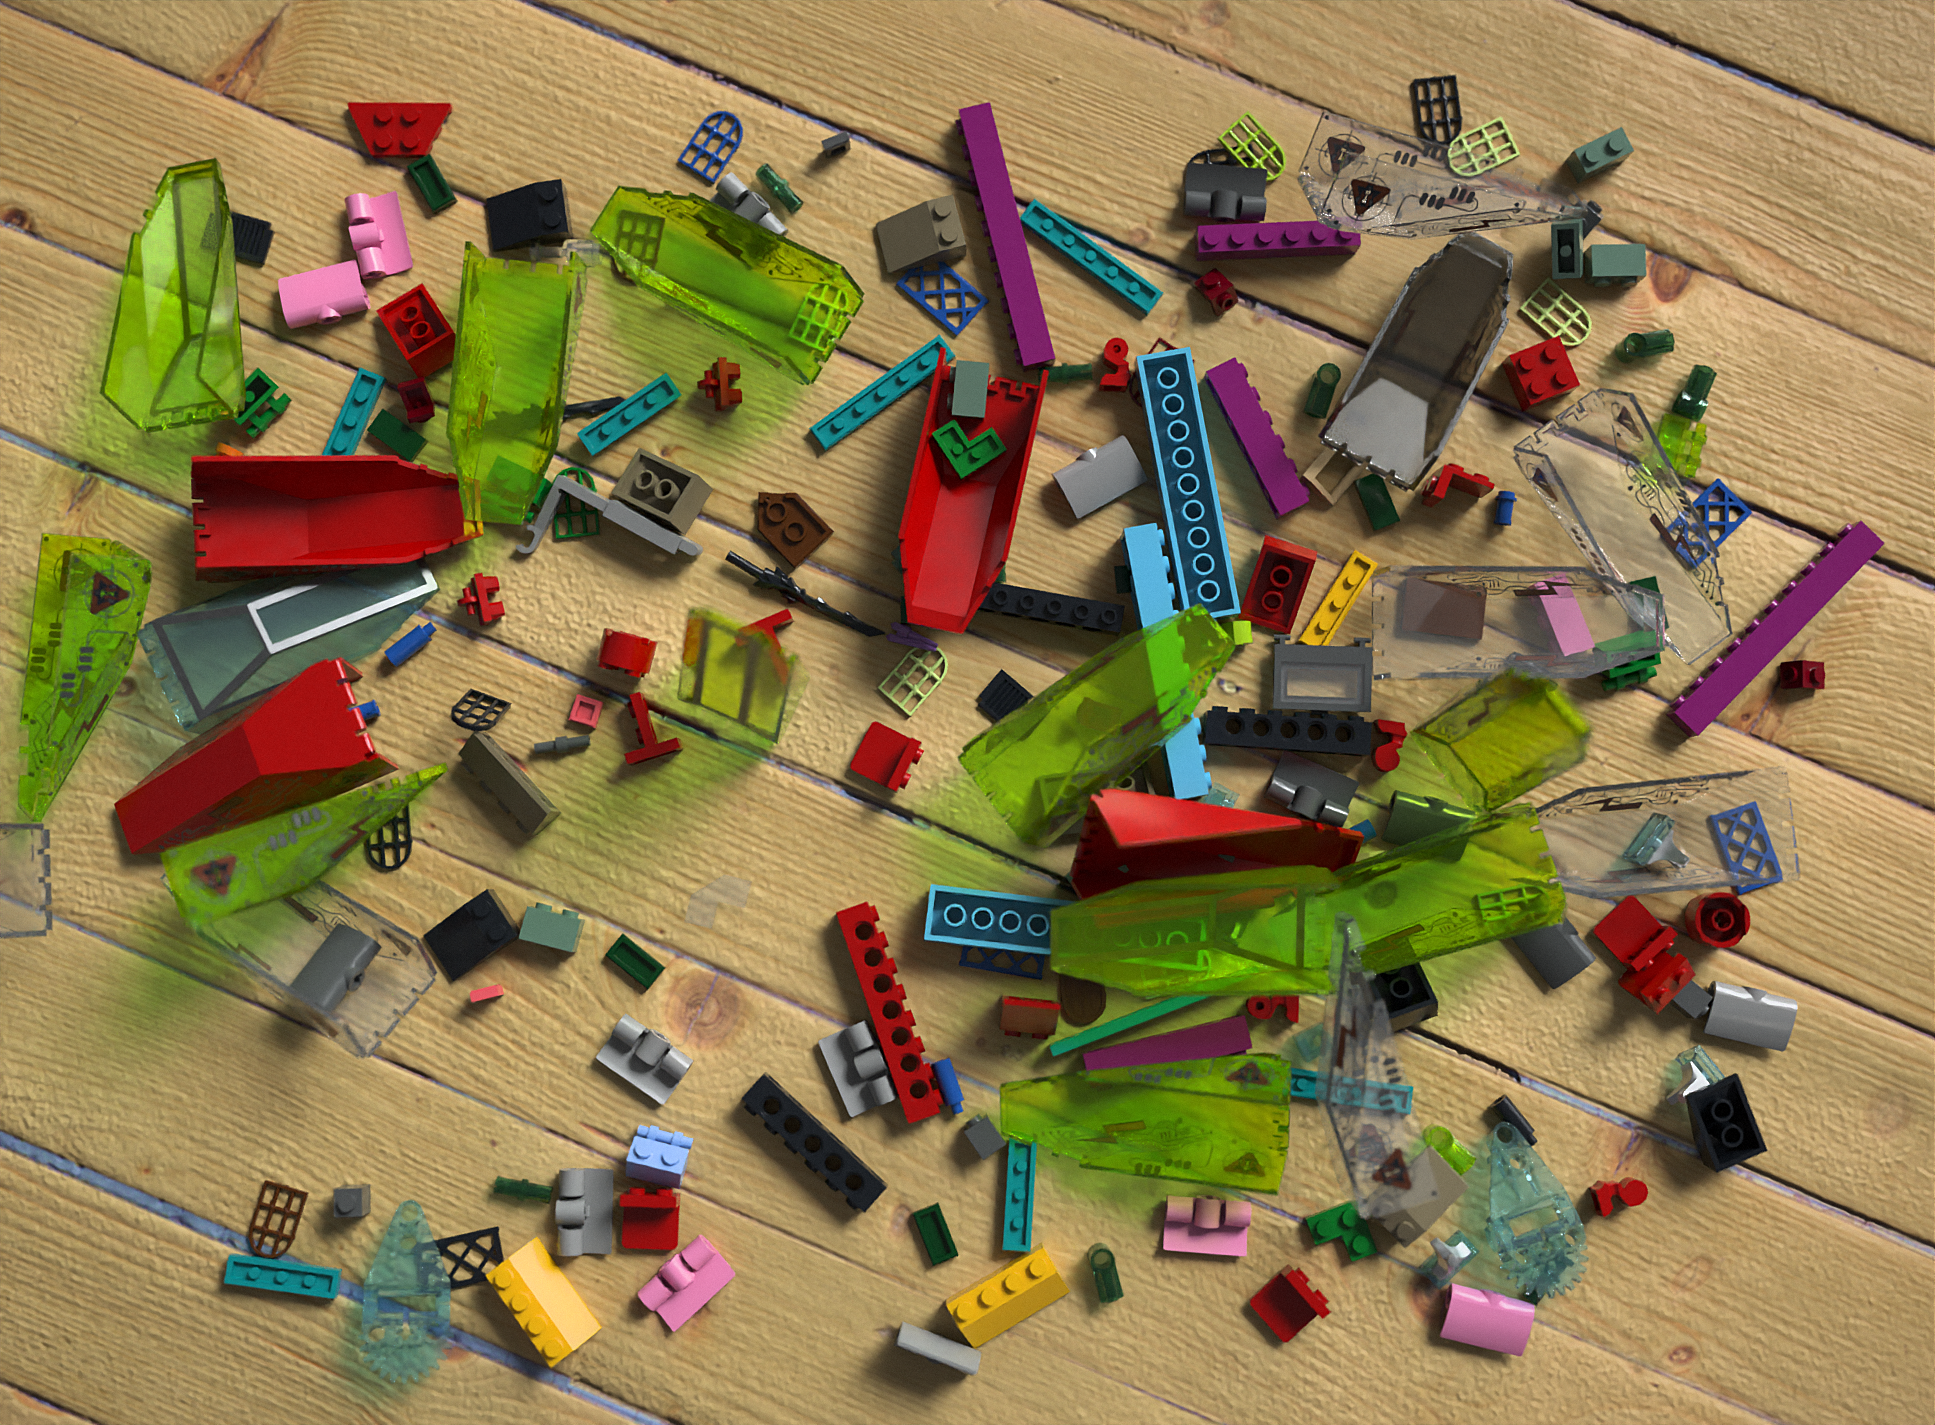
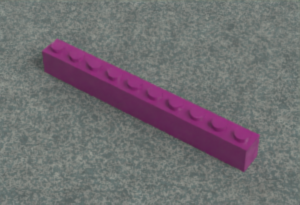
M987 102L959 109V119L955 120V126L958 136L963 135L965 144L961 145L964 161L969 160L972 169L968 170V177L971 187L976 186L978 195L974 196L977 212L982 211L984 221H981L983 236H989L991 246L987 247L990 263L995 262L997 272H994L997 289L1002 288L1004 297L1000 298L1003 314L1008 313L1010 323L1007 324L1010 340L1015 339L1017 349L1013 350L1016 365H1021L1023 372L1054 365L1056 358L991 104Z
M1862 521L1854 524H1845L1836 533L1839 537L1833 543L1828 542L1819 550L1818 554L1820 557L1815 562H1808L1799 571L1802 575L1796 581L1791 580L1782 588L1781 592L1783 595L1778 600H1771L1762 609L1765 613L1759 620L1754 618L1744 628L1746 633L1740 639L1738 637L1734 638L1725 647L1727 652L1722 658L1718 656L1712 660L1707 666L1709 671L1703 677L1699 675L1688 685L1690 688L1689 692L1685 696L1679 695L1669 705L1672 709L1666 715L1689 738L1699 736L1885 544Z

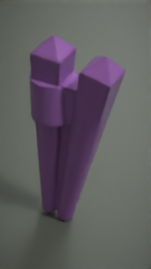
M891 623L892 629L896 630L897 634H888L886 638L889 642L936 652L937 643L912 631V628L904 624Z

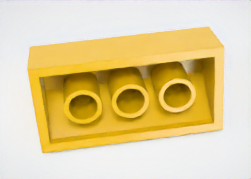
M538 1237L534 1238L485 1275L550 1367L561 1361L602 1328Z
M1041 1242L1031 1248V1252L1026 1251L946 1299V1306L961 1332L972 1347L976 1349L1066 1295L1070 1290Z

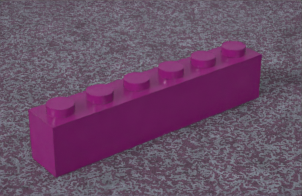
M1340 219L1337 225L1334 224L1335 220L1197 226L1194 235L1196 261L1352 255L1356 254L1361 246L1360 221L1355 223L1354 219Z
M1234 357L1206 371L1203 378L1276 520L1306 506L1309 502L1308 497L1310 493L1304 482L1300 483L1295 474L1298 472L1292 458H1287L1283 450L1285 449L1283 439L1279 434L1275 435L1271 427L1273 421L1267 410H1262L1259 404L1261 399L1257 389L1254 386L1250 387L1246 379L1248 373L1242 362L1238 363Z
M1240 1014L1082 1052V1058L1086 1072H1091L1087 1075L1089 1086H1096V1090H1103L1113 1087L1112 1082L1123 1080V1084L1136 1082L1134 1076L1137 1073H1149L1152 1077L1156 1075L1161 1076L1166 1073L1161 1071H1166L1168 1068L1176 1067L1177 1070L1193 1068V1062H1198L1199 1060L1207 1059L1203 1061L1204 1064H1211L1212 1060L1210 1059H1213V1057H1215L1213 1062L1215 1063L1220 1061L1219 1056L1230 1054L1231 1058L1247 1055L1246 1050L1253 1047L1245 1015ZM1131 1066H1132L1133 1068L1146 1067V1068H1144V1069H1132V1070L1130 1071V1073H1131L1132 1075H1134V1076H1131V1075L1129 1074V1070H1123L1124 1068H1125V1069H1131Z

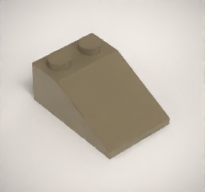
M953 195L925 201L875 223L889 275L966 256V242Z
M639 448L611 493L660 523L686 535L713 488L699 475Z
M1430 1144L1411 1159L1415 1166V1179L1410 1191L1404 1193L1406 1190L1403 1189L1396 1191L1397 1195H1401L1398 1197L1400 1203H1398L1397 1197L1384 1198L1376 1194L1395 1197V1191H1390V1188L1392 1191L1395 1190L1393 1186L1381 1184L1374 1190L1376 1193L1372 1192L1368 1195L1366 1208L1404 1248L1425 1233L1469 1187L1463 1178ZM1411 1161L1406 1164L1407 1168L1408 1165L1410 1167L1413 1166ZM1413 1167L1410 1168V1169H1411L1410 1171H1409V1168L1407 1169V1170H1408V1173H1409V1176H1410L1411 1183H1412L1413 1178H1414V1168H1413ZM1432 1191L1436 1192L1435 1196L1431 1195ZM1376 1208L1380 1209L1379 1213L1375 1212Z

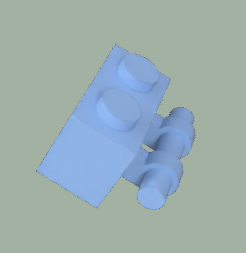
M639 1125L637 1136H634L627 1157L626 1176L680 1189L687 1167L688 1149L692 1147L693 1138L685 1137L683 1133L677 1131L674 1134L659 1130V1127L653 1125L650 1127Z

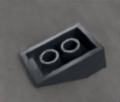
M562 179L532 183L486 199L494 252L574 241L567 189Z
M486 889L462 905L423 936L452 981H455L517 940L521 930L494 889Z
M1408 938L1392 942L1396 946L1398 945L1399 948L1405 947L1406 943L1410 945ZM1383 940L1353 951H1357L1358 955L1362 954L1358 957L1355 956V958H1358L1357 964L1385 1033L1389 1034L1438 1016V1000L1417 960L1415 952L1408 953L1414 951L1411 945L1401 950L1372 955V957H1363L1391 947ZM1372 966H1374V967L1376 968L1375 971H1372V970H1371V967H1372ZM1382 1008L1383 1013H1379L1378 1010Z
M1734 1073L1685 1095L1693 1138L1705 1166L1718 1173L1768 1151L1738 1074Z

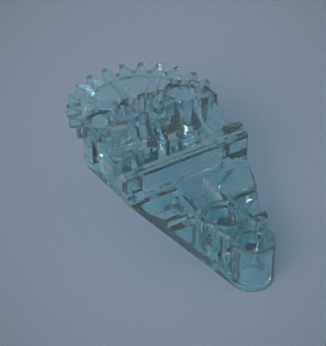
M1501 1122L1491 1130L1486 1138V1144L1491 1153L1487 1158V1164L1491 1163L1489 1187L1490 1216L1486 1219L1488 1226L1484 1229L1490 1248L1495 1253H1498L1502 1263H1504L1500 1266L1501 1270L1508 1269L1510 1271L1506 1278L1508 1280L1515 1277L1518 1278L1515 1286L1517 1289L1525 1284L1527 1295L1531 1294L1533 1289H1536L1538 1298L1543 1297L1545 1290L1549 1299L1555 1297V1290L1560 1296L1566 1294L1564 1286L1572 1291L1575 1288L1572 1280L1577 1283L1582 1281L1577 1272L1585 1273L1587 1271V1268L1580 1264V1262H1587L1589 1260V1257L1580 1254V1252L1588 1249L1587 1245H1584L1586 1242L1584 1226L1564 1186L1517 1128L1510 1123ZM1497 1133L1504 1135L1507 1143L1501 1142L1497 1137ZM1510 1159L1516 1160L1519 1163L1520 1169L1514 1168L1510 1164ZM1550 1206L1556 1212L1557 1221L1544 1225L1539 1230L1537 1228L1516 1237L1509 1225V1222ZM1565 1234L1570 1235L1574 1239V1245L1566 1241ZM1515 1253L1521 1254L1525 1258L1526 1263H1519Z
M406 1200L398 1206L364 1283L363 1334L358 1336L359 1340L366 1343L359 1348L360 1352H370L363 1359L364 1363L375 1361L370 1371L374 1372L381 1368L380 1379L391 1373L390 1382L393 1384L397 1377L401 1376L403 1385L407 1383L409 1375H412L415 1383L419 1382L420 1372L427 1378L430 1377L428 1370L430 1366L439 1370L440 1367L436 1360H447L448 1357L442 1352V1349H452V1345L446 1341L454 1337V1333L450 1332L451 1282L422 1207L414 1200ZM407 1210H414L418 1215L413 1221H405L402 1218L403 1213ZM405 1238L415 1239L416 1245L412 1249L407 1250L401 1247V1242ZM436 1296L435 1311L409 1312V1330L414 1335H409L406 1341L399 1335L404 1332V1312H380V1297ZM433 1327H439L443 1331V1335L438 1340H431L427 1337V1332ZM374 1329H382L385 1332L384 1338L378 1342L371 1341L369 1335Z

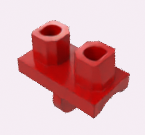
M718 357L717 362L712 363V371H704V380L697 381V388L705 390L706 398H714L715 411H724L727 407L737 406L742 403L741 389L728 388V380L738 381L740 379V364L727 362L726 357Z
M482 573L474 574V577L470 579L474 596L471 594L470 587L463 588L464 598L457 600V606L466 607L467 615L471 616L476 614L474 605H476L480 627L488 626L491 621L502 618L505 615L502 601L488 603L487 594L500 591L498 577H483Z

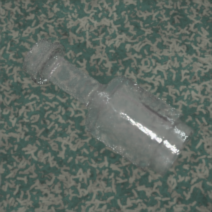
M567 239L562 247H543L540 242H536V244L531 243L530 258L536 261H541V257L562 258L564 264L569 267H595L602 264L603 247L601 243H596L595 240Z

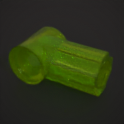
M1431 1124L1424 1129L1422 1138L1425 1145L1428 1146L1430 1144L1460 1176L1468 1172L1474 1165L1477 1158L1447 1128L1438 1124ZM1440 1130L1443 1133V1140L1440 1144L1434 1145L1432 1143V1135Z

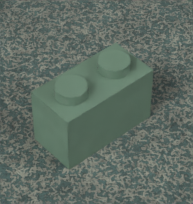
M1621 127L1575 149L1565 161L1576 182L1580 183L1624 162L1634 149Z
M1582 219L1554 221L1551 224L1553 279L1581 278L1584 273Z
M1645 244L1591 245L1584 252L1585 284H1594L1595 287H1607L1611 283H1621L1622 287L1636 286L1647 276Z
M957 360L956 367L951 366L950 383L955 384L954 394H948L947 410H952V417L985 419L989 363Z
M536 902L535 907L527 906L518 939L569 952H577L585 923L584 919L578 918V912L563 909L562 914L551 911L553 906Z

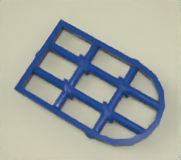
M716 111L708 115L700 124V127L679 157L678 162L715 184L742 141L743 127L740 120L734 114L727 111ZM721 116L715 126L711 127L707 124L712 118ZM726 116L733 118L735 122L729 132L724 135L718 131V128ZM739 125L740 136L736 142L730 136ZM705 127L711 133L703 145H698L695 143V140ZM718 135L723 138V141L717 150L711 153L705 148L712 137ZM729 142L734 147L724 161L717 156L725 144ZM691 146L699 151L692 162L688 164L683 159ZM705 153L711 159L701 172L694 165L701 154ZM717 161L722 165L714 178H711L706 173L713 162L716 163Z

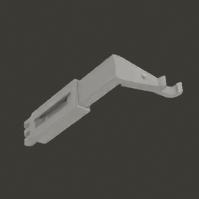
M565 475L557 476L535 525H526L527 530H531L534 533L531 545L528 548L524 547L523 544L516 545L517 550L522 553H533L537 550L544 534L567 495L564 493L566 491L603 511L602 516L672 554H681L684 551L694 556L700 555L703 552L702 546L619 500H609Z

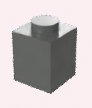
M1690 980L1669 1003L1686 1018L1696 1019L1697 1017H1702L1710 1007L1708 1003L1713 997L1693 980Z
M977 1114L966 1122L968 1127L964 1129V1133L983 1160L1006 1145V1141L987 1114L983 1117Z
M370 1184L342 1185L334 1189V1218L362 1217L371 1212Z

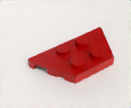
M347 102L349 111L373 158H423L430 154L434 140L439 137L442 131V124L447 115H451L453 111L451 103Z

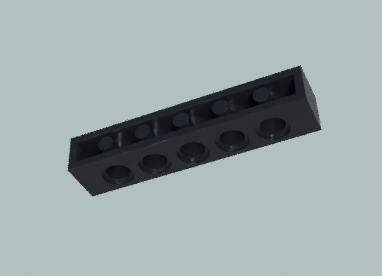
M994 582L977 611L1118 636L1121 631L1125 606Z
M1212 706L1211 710L1204 712L1202 745L1361 757L1370 755L1372 722H1364V717L1348 716V720H1337V715L1321 714L1320 718H1310V713L1293 712V716H1282L1283 711L1266 710V714H1255V709L1239 708V712H1228V707ZM1228 720H1235L1238 723L1239 731L1237 734H1230L1226 730L1225 725ZM1255 722H1262L1266 726L1264 736H1258L1254 733L1253 725ZM1282 724H1289L1293 728V736L1291 738L1282 736L1280 732ZM1310 726L1319 728L1320 738L1318 740H1312L1308 736V728ZM1337 728L1346 730L1348 737L1345 742H1340L1336 739L1335 731Z
M767 1072L741 1098L745 1102L743 1107L752 1116L755 1117L758 1114L765 1120L764 1127L773 1135L779 1133L786 1140L783 1144L796 1155L799 1152L806 1158L804 1161L805 1165L814 1173L820 1171L827 1178L824 1182L834 1192L840 1190L847 1196L845 1199L846 1203L855 1211L861 1209L865 1213L887 1188L888 1184ZM772 1098L778 1101L780 1106L778 1112L769 1113L765 1109V1101ZM796 1118L800 1123V1129L796 1132L788 1131L785 1127L786 1119ZM814 1136L819 1139L821 1146L818 1150L811 1151L806 1147L805 1141L808 1137ZM837 1156L841 1161L840 1168L836 1170L828 1168L826 1165L827 1157ZM849 1175L859 1176L862 1181L861 1186L856 1189L850 1188L846 1183V1178Z

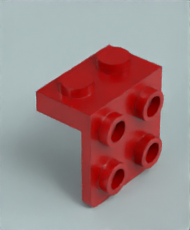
M1452 463L1444 464L1432 474L1430 480L1425 481L1420 495L1424 496L1421 504L1432 508L1444 499L1448 486L1482 498L1493 490L1495 484L1489 482L1490 479L1485 475L1478 473L1471 475L1463 472L1464 468Z
M874 721L871 723L850 767L853 771L898 793L900 788L905 790L912 776L908 771L912 763L918 764L924 750L920 749L922 742L913 737L909 738Z
M1632 895L1626 896L1593 927L1594 935L1628 971L1634 972L1647 970L1654 963L1652 958L1659 952L1664 953L1674 944L1673 939L1678 935L1671 926H1662L1638 899Z
M1659 952L1652 958L1654 963L1643 972L1627 970L1618 979V984L1622 989L1658 1014L1696 975L1688 959L1680 953L1672 957L1666 952Z
M629 1187L628 1191H624L620 1195V1206H624L623 1247L632 1249H676L679 1237L681 1193H673L671 1188H657L656 1192H645L643 1187Z
M1289 1264L1252 1296L1249 1301L1252 1308L1283 1342H1289L1317 1315L1324 1319L1331 1313L1325 1306L1329 1302L1319 1289L1313 1292L1307 1285L1310 1279L1300 1268L1294 1271Z

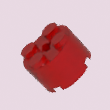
M604 628L596 660L599 661L598 667L609 670H619V667L625 668L624 674L645 678V674L650 673L658 642L649 641L650 639L634 634L622 631L616 632L613 629Z
M1707 892L1689 901L1684 917L1685 927L1689 937L1703 946L1728 948L1736 945L1746 936L1750 928V913L1746 905L1731 893ZM1715 917H1719L1720 922L1715 923Z

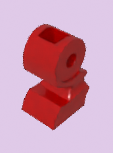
M1112 338L1105 345L1102 358L1103 365L1115 371L1116 374L1107 373L1104 375L1098 391L1125 393L1127 385L1130 383L1129 362L1126 361L1129 349L1128 344L1122 338Z
M1377 719L1373 721L1375 730L1378 734H1386L1389 737V741L1387 744L1372 750L1371 760L1376 770L1388 772L1396 769L1399 765L1400 756L1396 750L1403 747L1404 739L1408 733L1405 730V723Z
M1288 990L1271 993L1270 998L1264 994L1255 993L1249 996L1246 1001L1247 1011L1258 1019H1270L1276 1007L1283 1005L1285 1007L1284 1016L1292 1022L1299 1023V995L1292 994Z
M1626 1177L1620 1183L1614 1180H1598L1595 1185L1589 1187L1596 1214L1603 1218L1613 1210L1611 1203L1613 1195L1629 1207L1642 1204L1648 1196L1646 1184L1632 1177Z

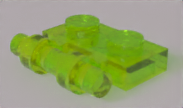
M1664 413L1661 416L1655 441L1656 444L1653 450L1654 454H1652L1649 467L1660 469L1659 465H1662L1667 471L1677 473L1679 472L1680 465L1684 464L1686 466L1684 476L1695 478L1697 468H1700L1702 462L1700 458L1702 446L1706 445L1708 437L1705 435L1707 425L1697 423L1695 431L1689 430L1691 419ZM1686 441L1692 443L1689 455L1684 453Z

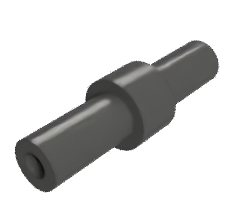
M589 735L572 738L561 736L555 737L554 741L535 743L534 750L536 754L557 751L559 754L569 752L573 748L590 746L591 742Z

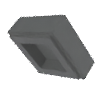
M846 131L821 141L826 158H831L851 148L850 139Z

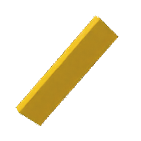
M1354 550L1297 642L1301 645L1328 646L1378 564Z

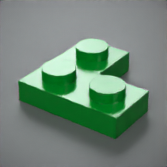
M955 419L931 435L961 481L1007 451L992 427L969 441Z
M1357 1198L1304 1217L1315 1245L1341 1236L1352 1262L1378 1252Z

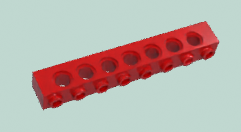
M867 901L836 912L908 1124L940 1113L939 1106L944 1103L939 1089L933 1090L930 1079L935 1077L930 1063L924 1064L921 1053L926 1051L920 1036L915 1037L912 1027L916 1026L913 1013L911 1010L906 1011L903 1000H906L907 996L903 984L897 985L894 974L898 973L894 958L888 959L885 948L889 947L885 932L878 931L876 922L880 921L876 906H870ZM861 924H867L872 930V934L867 940H861L856 935V929ZM875 950L880 954L881 960L877 966H870L866 963L865 955L868 951ZM883 976L889 980L890 987L886 992H879L875 989L874 981L877 977ZM887 1003L896 1004L899 1014L895 1018H887L883 1013L884 1005ZM902 1029L907 1033L908 1040L906 1043L899 1045L893 1041L892 1033L895 1030ZM905 1056H912L916 1059L917 1066L914 1070L907 1071L903 1069L901 1060ZM920 1082L924 1084L926 1093L921 1097L913 1096L910 1092V1087L913 1083Z

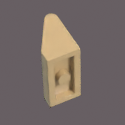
M1337 434L1299 481L1304 482L1311 491L1333 507L1365 469L1367 464ZM1338 450L1353 462L1354 465L1329 494L1315 477Z

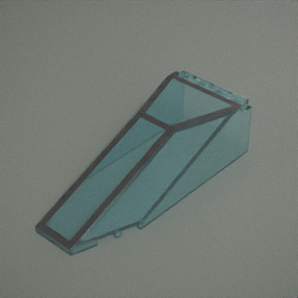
M425 557L395 566L259 579L161 616L143 625L144 628L137 631V637L145 653L156 651V653L148 657V660L157 678L168 676V678L160 682V685L169 703L180 701V703L172 707L180 726L183 725L184 730L187 732L201 735L313 664L325 659L332 661L339 657L352 664L378 651L382 647L381 644L395 631L398 632L402 628V624L415 611H419L440 588Z

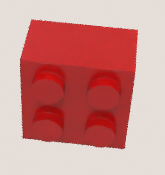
M1560 336L1511 354L1502 362L1522 412L1569 394L1580 386Z

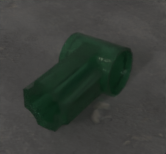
M1669 329L1642 334L1631 333L1616 345L1615 355L1619 361L1631 363L1636 359L1672 353L1675 343L1673 333ZM1627 343L1634 346L1635 353L1628 350Z
M1325 363L1315 371L1303 413L1314 418L1326 419L1336 386L1341 379V372L1337 365ZM1322 371H1328L1332 374V383L1323 382L1321 379Z
M1694 365L1684 389L1680 391L1675 399L1672 412L1696 423L1699 422L1707 409L1708 400L1706 399L1717 373L1708 366Z
M1096 1243L1092 1245L1087 1255L1100 1302L1110 1303L1124 1297L1115 1264V1257L1110 1247L1106 1244ZM1100 1252L1108 1254V1259L1103 1264L1094 1262L1095 1256Z

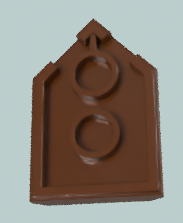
M758 492L757 530L794 569L806 561L834 533L797 493Z

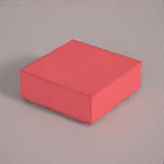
M577 694L569 720L596 729L604 702Z
M498 984L473 990L469 994L471 1002L504 995L502 985Z

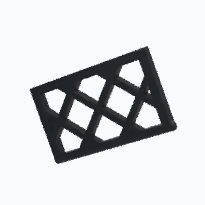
M498 1226L420 1243L414 1246L417 1253L424 1294L488 1281V1278L485 1276L486 1273L482 1269L491 1257L498 1264L504 1261ZM493 1234L494 1244L490 1250L476 1242L479 1236ZM465 1240L469 1245L460 1257L448 1249L451 1242ZM436 1246L440 1249V1252L433 1263L424 1258L423 1249ZM473 1246L486 1254L478 1268L465 1260ZM444 1252L458 1261L450 1274L436 1266ZM461 1264L475 1272L472 1278L460 1281L453 1276ZM433 1270L446 1278L444 1284L430 1287L428 1277Z

